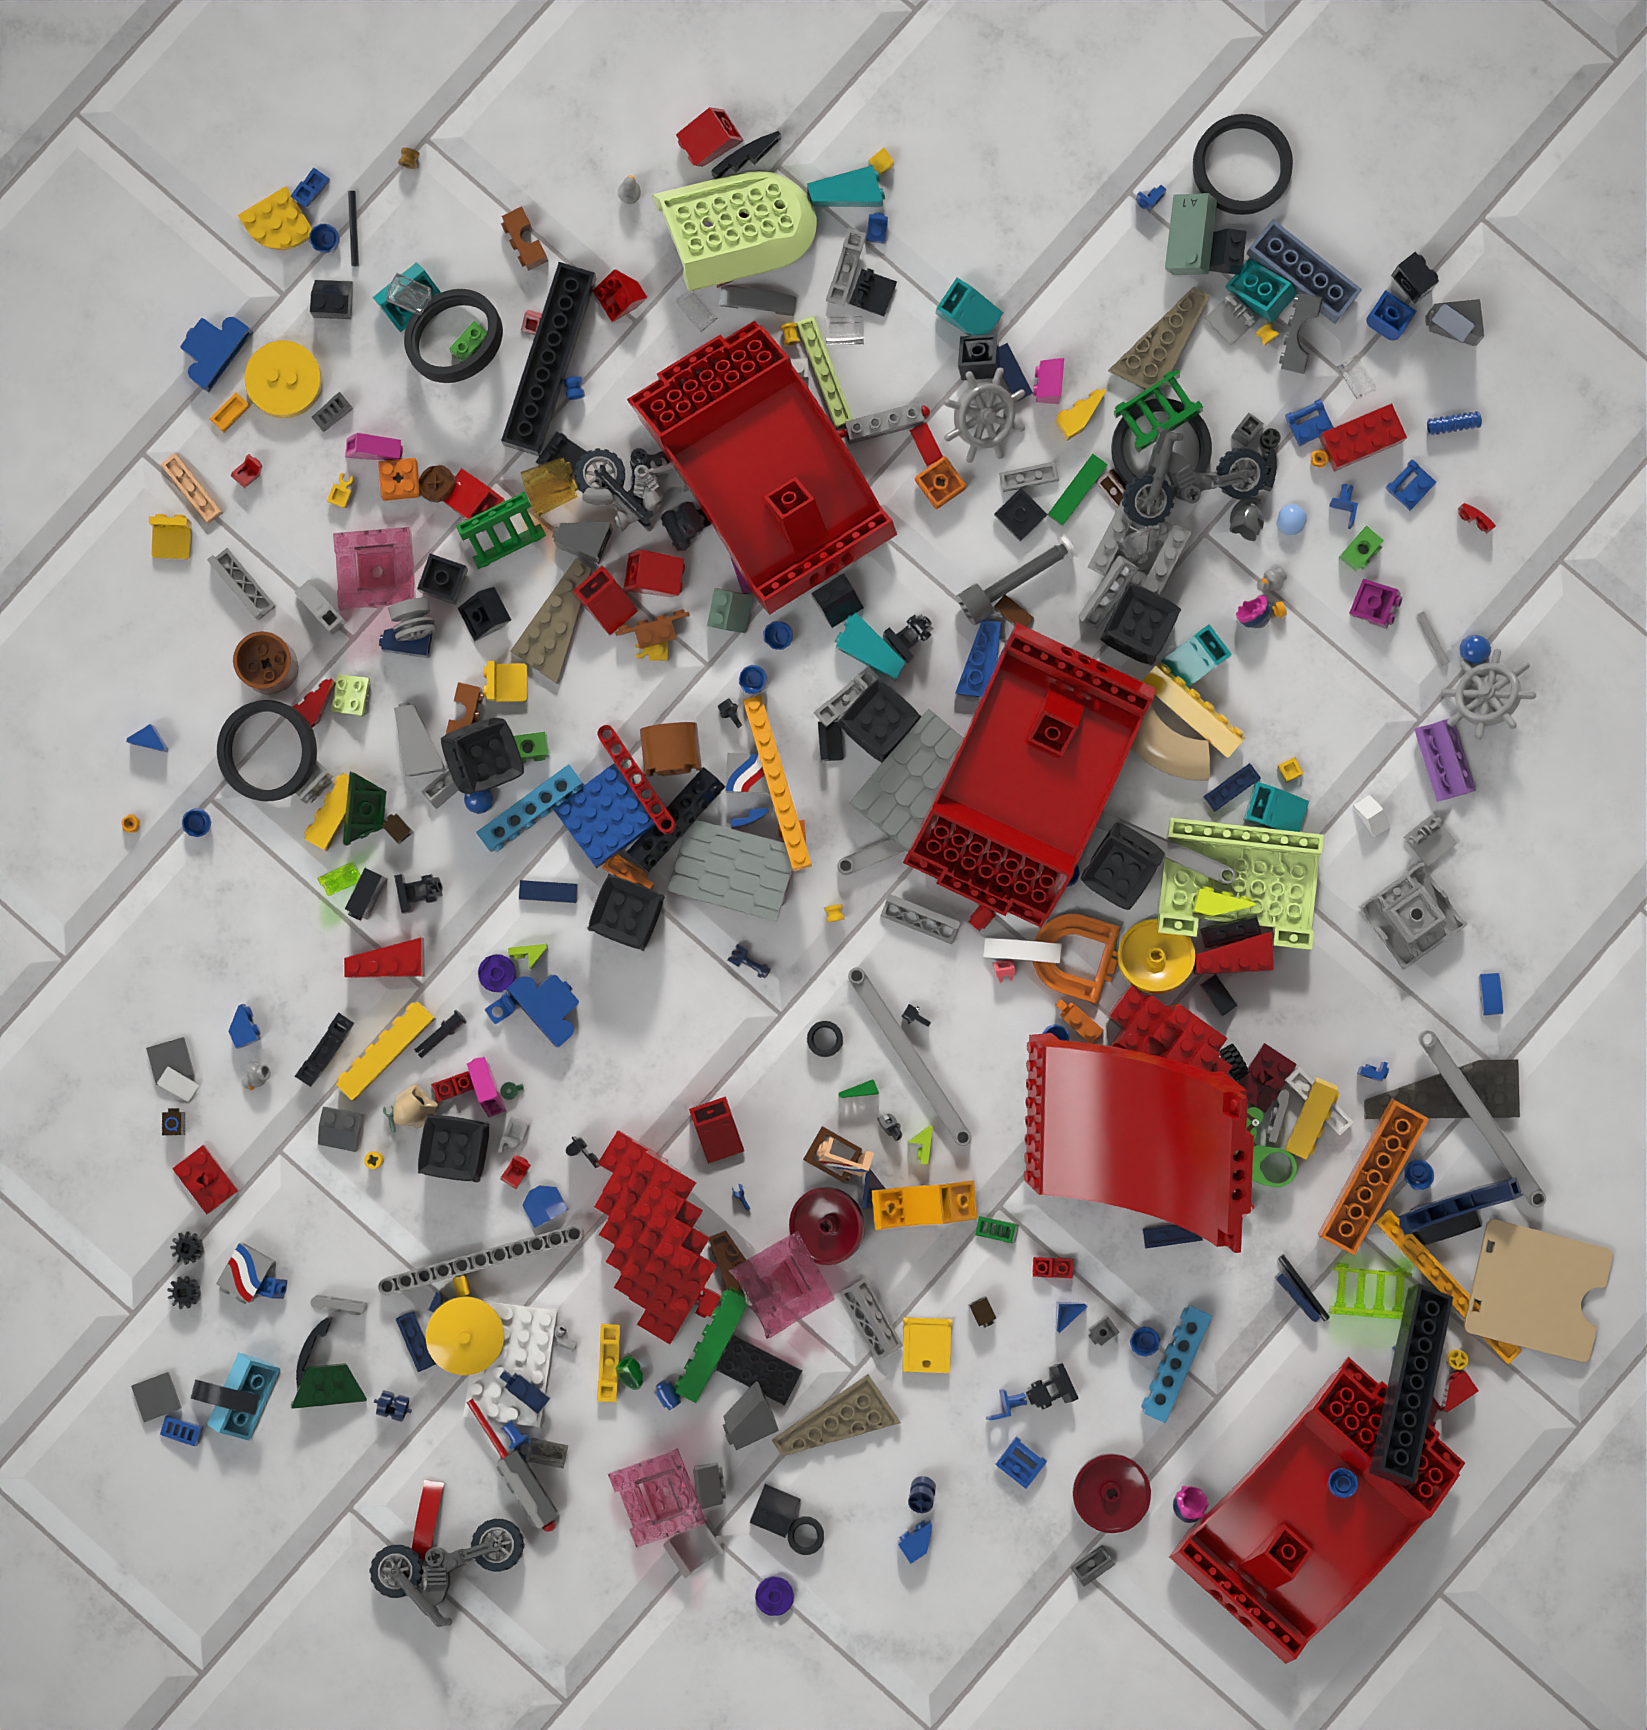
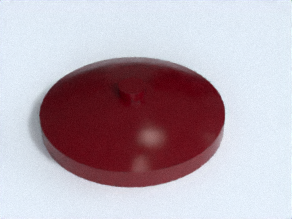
M820 1187L808 1191L797 1200L790 1214L789 1232L794 1246L806 1259L820 1265H834L847 1260L858 1250L864 1237L865 1222L859 1205L849 1194L833 1187Z
M1102 1454L1090 1459L1081 1467L1073 1484V1502L1078 1514L1090 1527L1105 1533H1120L1136 1526L1147 1513L1151 1501V1487L1147 1475L1135 1461L1120 1454Z

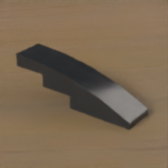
M776 131L742 146L711 170L712 176L715 179L721 178L730 168L737 173L749 160L755 165L781 140V133Z

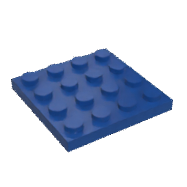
M612 764L582 786V790H579L574 796L570 795L566 798L567 801L560 804L559 807L555 806L553 808L596 869L656 825L615 764Z

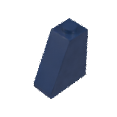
M393 628L384 630L383 635H380L379 646H381L383 652L429 658L433 633L411 641H397L395 635L398 632H395Z

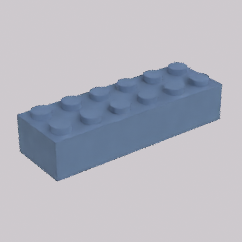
M1272 219L1247 251V255L1258 264L1289 281L1297 295L1305 293L1323 297L1320 313L1334 324L1337 323L1362 291L1359 286L1274 219Z

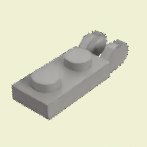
M1281 1090L1276 1099L1279 1106L1273 1109L1271 1118L1274 1119L1273 1126H1268L1266 1133L1270 1143L1275 1144L1277 1142L1289 1102L1290 1094L1286 1090Z
M317 1295L310 1302L313 1308L319 1310L329 1307L330 1311L341 1312V1310H347L352 1315H360V1313H364L367 1309V1302L325 1295Z

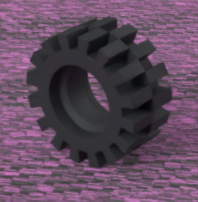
M1234 1044L1219 1050L1221 1058L1233 1066L1229 1073L1235 1081L1250 1073L1246 1066L1247 1064Z

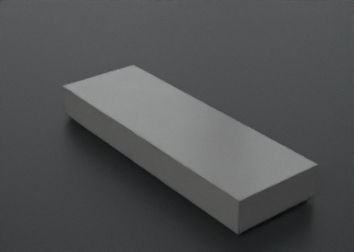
M1055 462L999 473L1003 492L1059 481Z

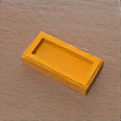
M235 392L210 417V420L225 433L250 405Z

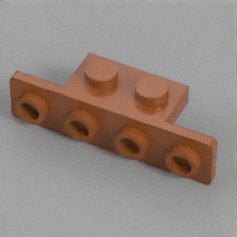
M684 609L673 612L674 616L666 617L665 614L655 617L656 621L648 623V620L636 622L637 626L630 628L629 625L618 627L619 631L615 633L616 636L635 631L639 648L643 649L677 639L672 621L688 617L690 614L685 612Z

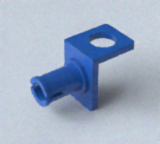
M1342 484L1339 499L1332 498L1329 507L1351 512L1348 529H1351L1354 524L1358 503L1351 502L1354 487L1349 485L1347 489L1348 484Z
M504 993L499 1000L485 1008V1012L496 1025L513 1014L517 1009V1003L511 996ZM494 1007L502 1009L503 1014L501 1017H495L492 1014Z
M999 1390L1004 1413L987 1416L986 1420L992 1421L1010 1417L1011 1408L1027 1405V1400H1020L1026 1398L1025 1393L1008 1397L1006 1390Z
M512 1421L502 1427V1430L511 1440L510 1450L512 1448L514 1450L519 1448L521 1451L523 1444L531 1446L532 1451L530 1454L524 1455L522 1453L526 1461L539 1452V1449L527 1433L521 1435Z

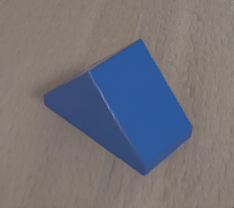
M151 724L134 733L126 740L129 744L168 752L166 744L155 726Z

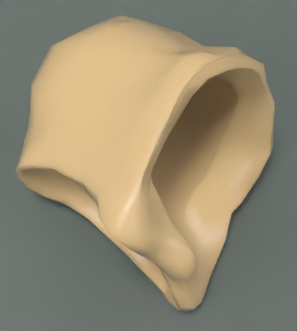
M414 1084L395 1098V1105L393 1107L394 1122L402 1126L421 1128L425 1124L427 1115L435 1114L438 1104L428 1099L427 1094L422 1091L419 1085ZM414 1096L422 1098L425 1106Z

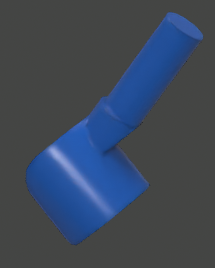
M739 1184L740 1191L738 1192L734 1191L732 1187L733 1196L742 1202L746 1211H749L751 1208L744 1197L743 1186Z

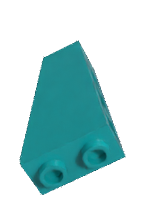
M873 165L807 183L809 197L814 207H882L883 200L885 199L883 188L879 189L878 182H880L878 170L874 171Z
M854 613L852 617L849 615L844 624L846 626L843 633L839 632L835 639L837 643L836 649L896 681L906 662L858 614Z

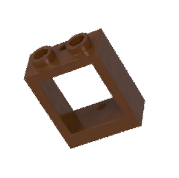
M822 1126L803 1160L841 1182H844L845 1179L849 1181L852 1176L851 1173L844 1171L841 1176L812 1158L826 1134L855 1150L850 1160L852 1162L858 1163L859 1157L863 1154L861 1153L862 1148Z

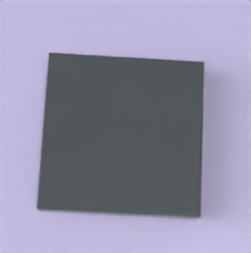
M184 1037L146 1048L156 1085H158L157 1082L167 1067L185 1077L194 1075Z
M169 1372L131 1386L144 1422L182 1408Z

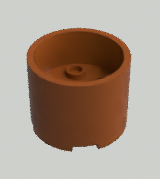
M259 631L247 635L238 643L233 655V666L239 679L256 692L271 695L288 689L298 674L299 665L294 650L279 636L270 632ZM264 663H270L271 667H266Z
M665 723L640 729L645 776L651 777L653 773L659 776L688 774L691 772V769H696V771L702 770L697 723Z

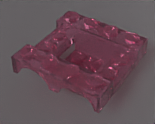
M410 527L333 533L338 582L337 598L340 611L353 608H383L416 598L412 532ZM356 554H357V564H358L359 588H358V579H357ZM377 567L383 570V574L380 577L373 576V570Z
M798 1231L728 1270L739 1282L745 1294L748 1307L759 1318L764 1328L766 1339L771 1338L798 1320L835 1300ZM774 1281H778L781 1284L782 1288L779 1292L774 1291L772 1288Z
M678 1448L663 1455L642 1460L631 1466L616 1469L608 1474L614 1492L619 1491L633 1527L629 1531L636 1547L697 1528L706 1523ZM641 1483L644 1485L656 1516L654 1519L651 1518L639 1487ZM663 1488L669 1491V1497L664 1495Z

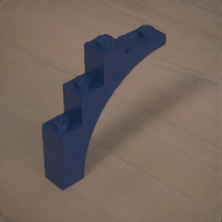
M1517 1177L1478 1186L1466 1192L1444 1197L1438 1201L1418 1205L1410 1209L1409 1212L1398 1216L1400 1227L1404 1235L1465 1213L1515 1200L1522 1196Z

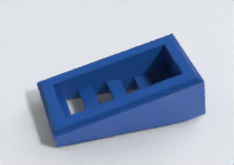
M165 1416L160 1435L191 1446H197L203 1426ZM169 1422H172L173 1425L169 1433L167 1432V1428ZM178 1424L180 1425V1427L178 1430V1434L176 1435L174 1434V1432L176 1429V1425ZM186 1427L187 1429L185 1436L182 1437L181 1434L183 1428ZM192 1429L194 1430L192 1438L189 1439V1433Z

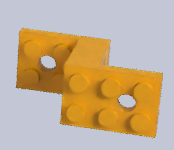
M974 1180L872 1191L875 1230L903 1226L946 1224L978 1219Z

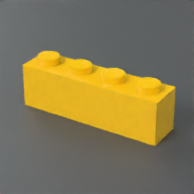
M345 773L336 777L332 792L329 791L323 800L325 804L322 809L319 808L314 815L315 821L304 832V835H306L305 840L325 851H328L345 822L349 776Z
M1316 1077L1285 1145L1286 1151L1306 1160L1309 1154L1313 1155L1316 1149L1314 1142L1317 1137H1321L1324 1131V1127H1322L1324 1120H1329L1332 1113L1330 1107L1332 1103L1336 1104L1339 1098L1338 1086Z

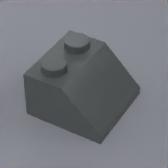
M323 1106L318 1127V1145L356 1152L364 1114Z
M718 1463L695 1466L693 1473L698 1510L723 1504V1499H726L725 1487H721L720 1479H724L722 1467H718Z

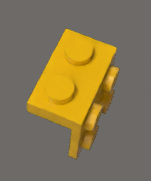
M155 514V517L149 516V525L153 527L152 557L161 559H189L192 522L185 515L175 514L174 517H167L165 514Z
M487 661V666L483 667L484 678H487V685L483 687L484 697H487L489 702H525L527 700V665L524 663L496 664L495 661Z

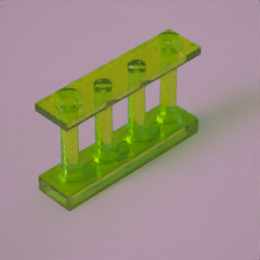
M1337 1263V1266H1331V1270L1338 1271L1337 1301L1334 1302V1305H1329L1328 1313L1402 1319L1404 1307H1402L1404 1277H1412V1273L1407 1272V1268L1395 1267V1271L1351 1268L1347 1263ZM1346 1272L1358 1273L1356 1303H1354V1307L1346 1306L1344 1302ZM1366 1274H1377L1376 1299L1373 1308H1365L1366 1304H1364ZM1385 1275L1396 1276L1395 1306H1392V1310L1385 1309L1383 1305Z

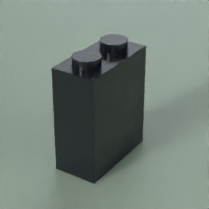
M364 868L345 907V910L349 911L348 915L360 921L362 918L368 920L388 878Z

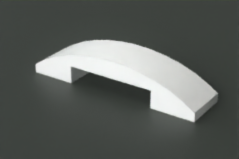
M985 938L983 957L1060 963L1062 944Z

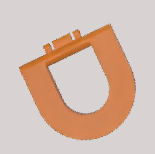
M1065 914L1053 918L1040 929L1034 941L1056 943L1061 937L1074 934L1104 943L1105 948L1094 982L1061 971L1055 963L1032 961L1038 977L1054 991L1097 1004L1104 981H1112V977L1107 976V973L1114 975L1118 960L1112 959V956H1118V952L1114 951L1121 927L1080 914Z

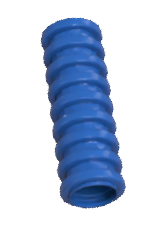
M1475 411V413L1469 412V414L1463 413V415L1458 414L1457 416L1452 415L1445 418L1442 416L1439 419L1436 417L1434 420L1429 418L1427 430L1432 436L1434 433L1438 435L1440 432L1444 434L1446 431L1451 433L1452 430L1457 432L1458 429L1462 431L1464 428L1465 430L1469 428L1474 429L1475 427L1480 428L1482 425L1481 414L1479 411Z

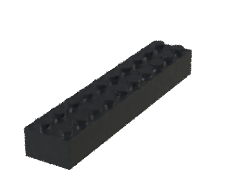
M558 262L501 439L503 446L540 456L597 279L595 272Z
M1422 1284L1409 1287L1407 1291L1369 1471L1370 1474L1402 1486L1416 1482L1453 1296Z

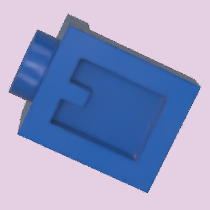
M1162 185L1157 189L1154 187L1147 195L1148 197L1139 192L1136 197L1138 205L1143 209L1147 208L1151 211L1165 195L1166 188Z
M883 213L869 214L866 241L885 243L888 217Z
M1381 1062L1378 1071H1376V1067L1366 1064L1365 1067H1359L1357 1074L1380 1082L1383 1078L1386 1079L1388 1075V1063Z
M265 1276L255 1294L274 1299H283L287 1290V1280Z

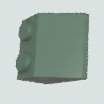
M714 588L707 626L746 633L753 595Z

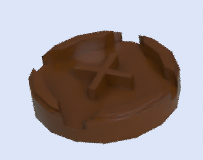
M443 465L428 467L423 471L418 481L420 494L426 500L435 503L445 501L450 497L456 484L453 473Z

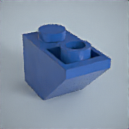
M246 1004L238 1005L228 1030L236 1049L261 1040L259 1037L261 1031L258 1025L253 1023L251 1018L253 1017V1012L249 1006L246 1007Z
M925 1520L921 1521L915 1526L916 1529L911 1533L906 1531L899 1536L900 1540L897 1543L910 1564L927 1554L932 1531L930 1520L927 1522Z

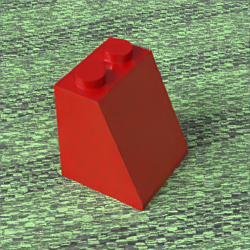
M712 107L706 109L676 134L679 139V146L686 150L689 155V161L694 166L700 167L707 165L744 141L725 110Z
M647 550L628 553L623 591L665 597L679 596L683 587L681 578L685 571L684 558Z

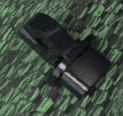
M730 698L717 706L721 712V718L730 717L737 728L743 726L735 714L738 705L736 703L733 704Z
M908 1004L901 1017L906 1019L908 1024L916 1020L929 1027L931 1022L918 1014L920 1007L917 1006L916 1008Z
M892 1114L877 1117L880 1126L887 1135L892 1136L895 1141L902 1138L901 1125L897 1123L896 1118Z

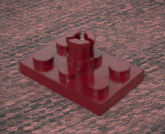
M1263 1043L1248 1066L1250 1073L1242 1077L1238 1082L1247 1090L1248 1102L1266 1113L1285 1084V1079L1290 1076L1297 1064Z

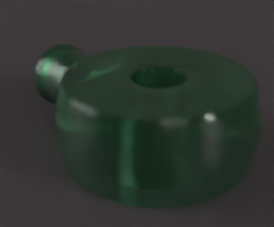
M506 1082L501 1086L500 1094L504 1099L512 1100L517 1096L518 1091L524 1090L523 1084L516 1085L513 1082Z

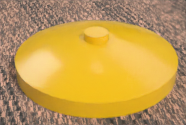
M1158 919L1145 920L1132 926L1122 937L1118 948V965L1124 978L1137 989L1151 994L1167 993L1179 988L1190 977L1195 963V949L1189 936L1158 933Z
M457 1297L440 1305L432 1314L426 1330L427 1349L432 1359L442 1369L456 1375H473L487 1369L498 1358L504 1342V1328L498 1313L488 1303L475 1297Z

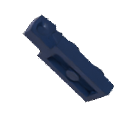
M504 1370L499 1376L507 1383L504 1387L537 1414L541 1412L550 1400L548 1395L521 1374L518 1375L515 1372L512 1376Z

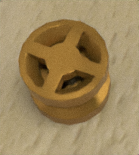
M401 148L402 156L398 164L406 168L416 169V160L419 158L420 153L411 148Z

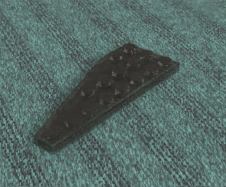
M1518 1059L1477 1060L1458 1067L1492 1118L1520 1117ZM1440 1073L1364 1100V1119H1380L1391 1098L1427 1118H1470Z

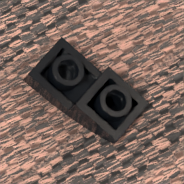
M1273 448L1268 453L1265 452L1262 458L1266 461L1265 466L1269 472L1266 473L1268 478L1267 482H1264L1263 490L1268 492L1273 488L1277 470L1276 452Z

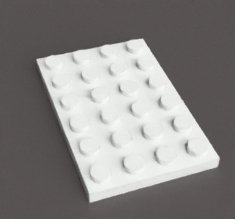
M483 1300L492 1306L501 1318L504 1328V1342L498 1358L491 1366L482 1372L469 1375L463 1417L476 1418L466 1403L473 1398L486 1420L505 1423L512 1421L513 1424L541 1427L543 1409L537 1414L504 1387L507 1383L499 1376L504 1370L512 1376L516 1372L546 1394L557 1310Z

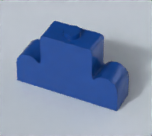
M228 317L223 320L222 330L201 318L194 328L188 330L186 339L180 346L185 354L198 362L193 363L188 369V375L192 381L209 393L253 331L235 317Z
M551 974L536 987L534 979L522 976L505 989L555 1047L559 1048L572 1036L574 1027L570 1021L563 1020V1017L579 1004V1000L571 992L573 989L566 981L562 982L557 975Z

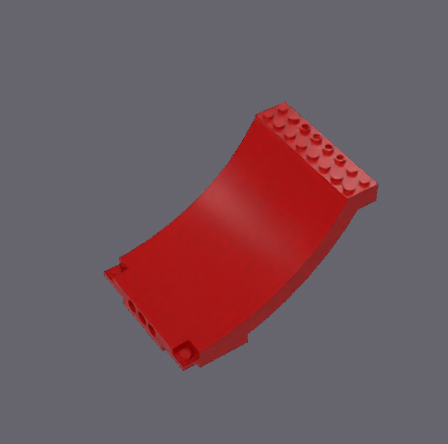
M755 320L725 339L720 334L658 372L657 377L659 380L627 399L630 406L637 413L639 420L662 449L705 513L751 593L769 615L898 535L893 520L880 506L868 482L833 424L792 366L790 357L762 325L759 326Z
M1016 623L1001 651L965 735L903 863L936 878L937 885L1001 915L1006 916L1007 913H1010L1042 928L1073 876L1074 868L1112 792L1142 719L1154 699L1156 688Z
M1052 1033L1029 1035V1042H1027L1029 1060L1026 1062L1028 1097L1025 1099L1027 1116H1025L1027 1134L1024 1137L1027 1146L1024 1153V1161L1026 1163V1171H1024L1025 1182L1038 1195L1074 1198L1130 1209L1176 1224L1206 1239L1216 1247L1227 1246L1234 1253H1241L1243 1214L1251 1213L1254 1135L1246 1130L1247 1090L1223 1071L1208 1072L1172 1059L1123 1048L1059 1040Z
M1347 1357L1338 1370L1328 1378L1294 1422L1250 1471L1205 1514V1517H1202L1187 1531L1169 1556L1171 1560L1285 1664L1296 1660L1308 1641L1329 1624L1391 1561L1422 1523L1432 1517L1460 1476L1459 1472L1465 1465V1462L1438 1438L1440 1433L1428 1423L1417 1478L1414 1484L1402 1486L1370 1474L1369 1471L1387 1385L1383 1381L1377 1383L1350 1357ZM1345 1468L1351 1470L1357 1477V1491L1349 1498H1338L1328 1488L1329 1476L1336 1469Z

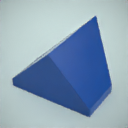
M1056 1302L1055 1329L1060 1333L1088 1306L1083 1302Z

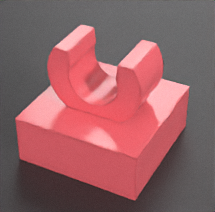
M1012 959L993 962L995 974L1000 983L1003 982L1002 977L1009 976L1010 981H1013L1015 967Z

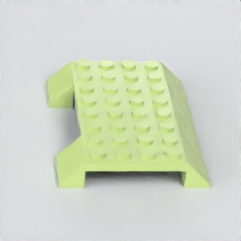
M1170 818L1166 839L1232 868L1236 873V878L1233 883L1225 885L1164 858L1158 909V933L1197 937L1199 919L1229 922L1257 915L1259 926L1272 927L1273 946L1312 950L1314 937L1312 925L1319 856L1322 854L1324 835ZM1230 871L1222 873V878L1225 881H1230L1233 877ZM1203 886L1213 888L1214 892L1219 894L1222 891L1233 893V897L1239 899L1241 896L1252 898L1251 902L1256 903L1253 907L1211 917L1192 912L1197 890L1203 889Z

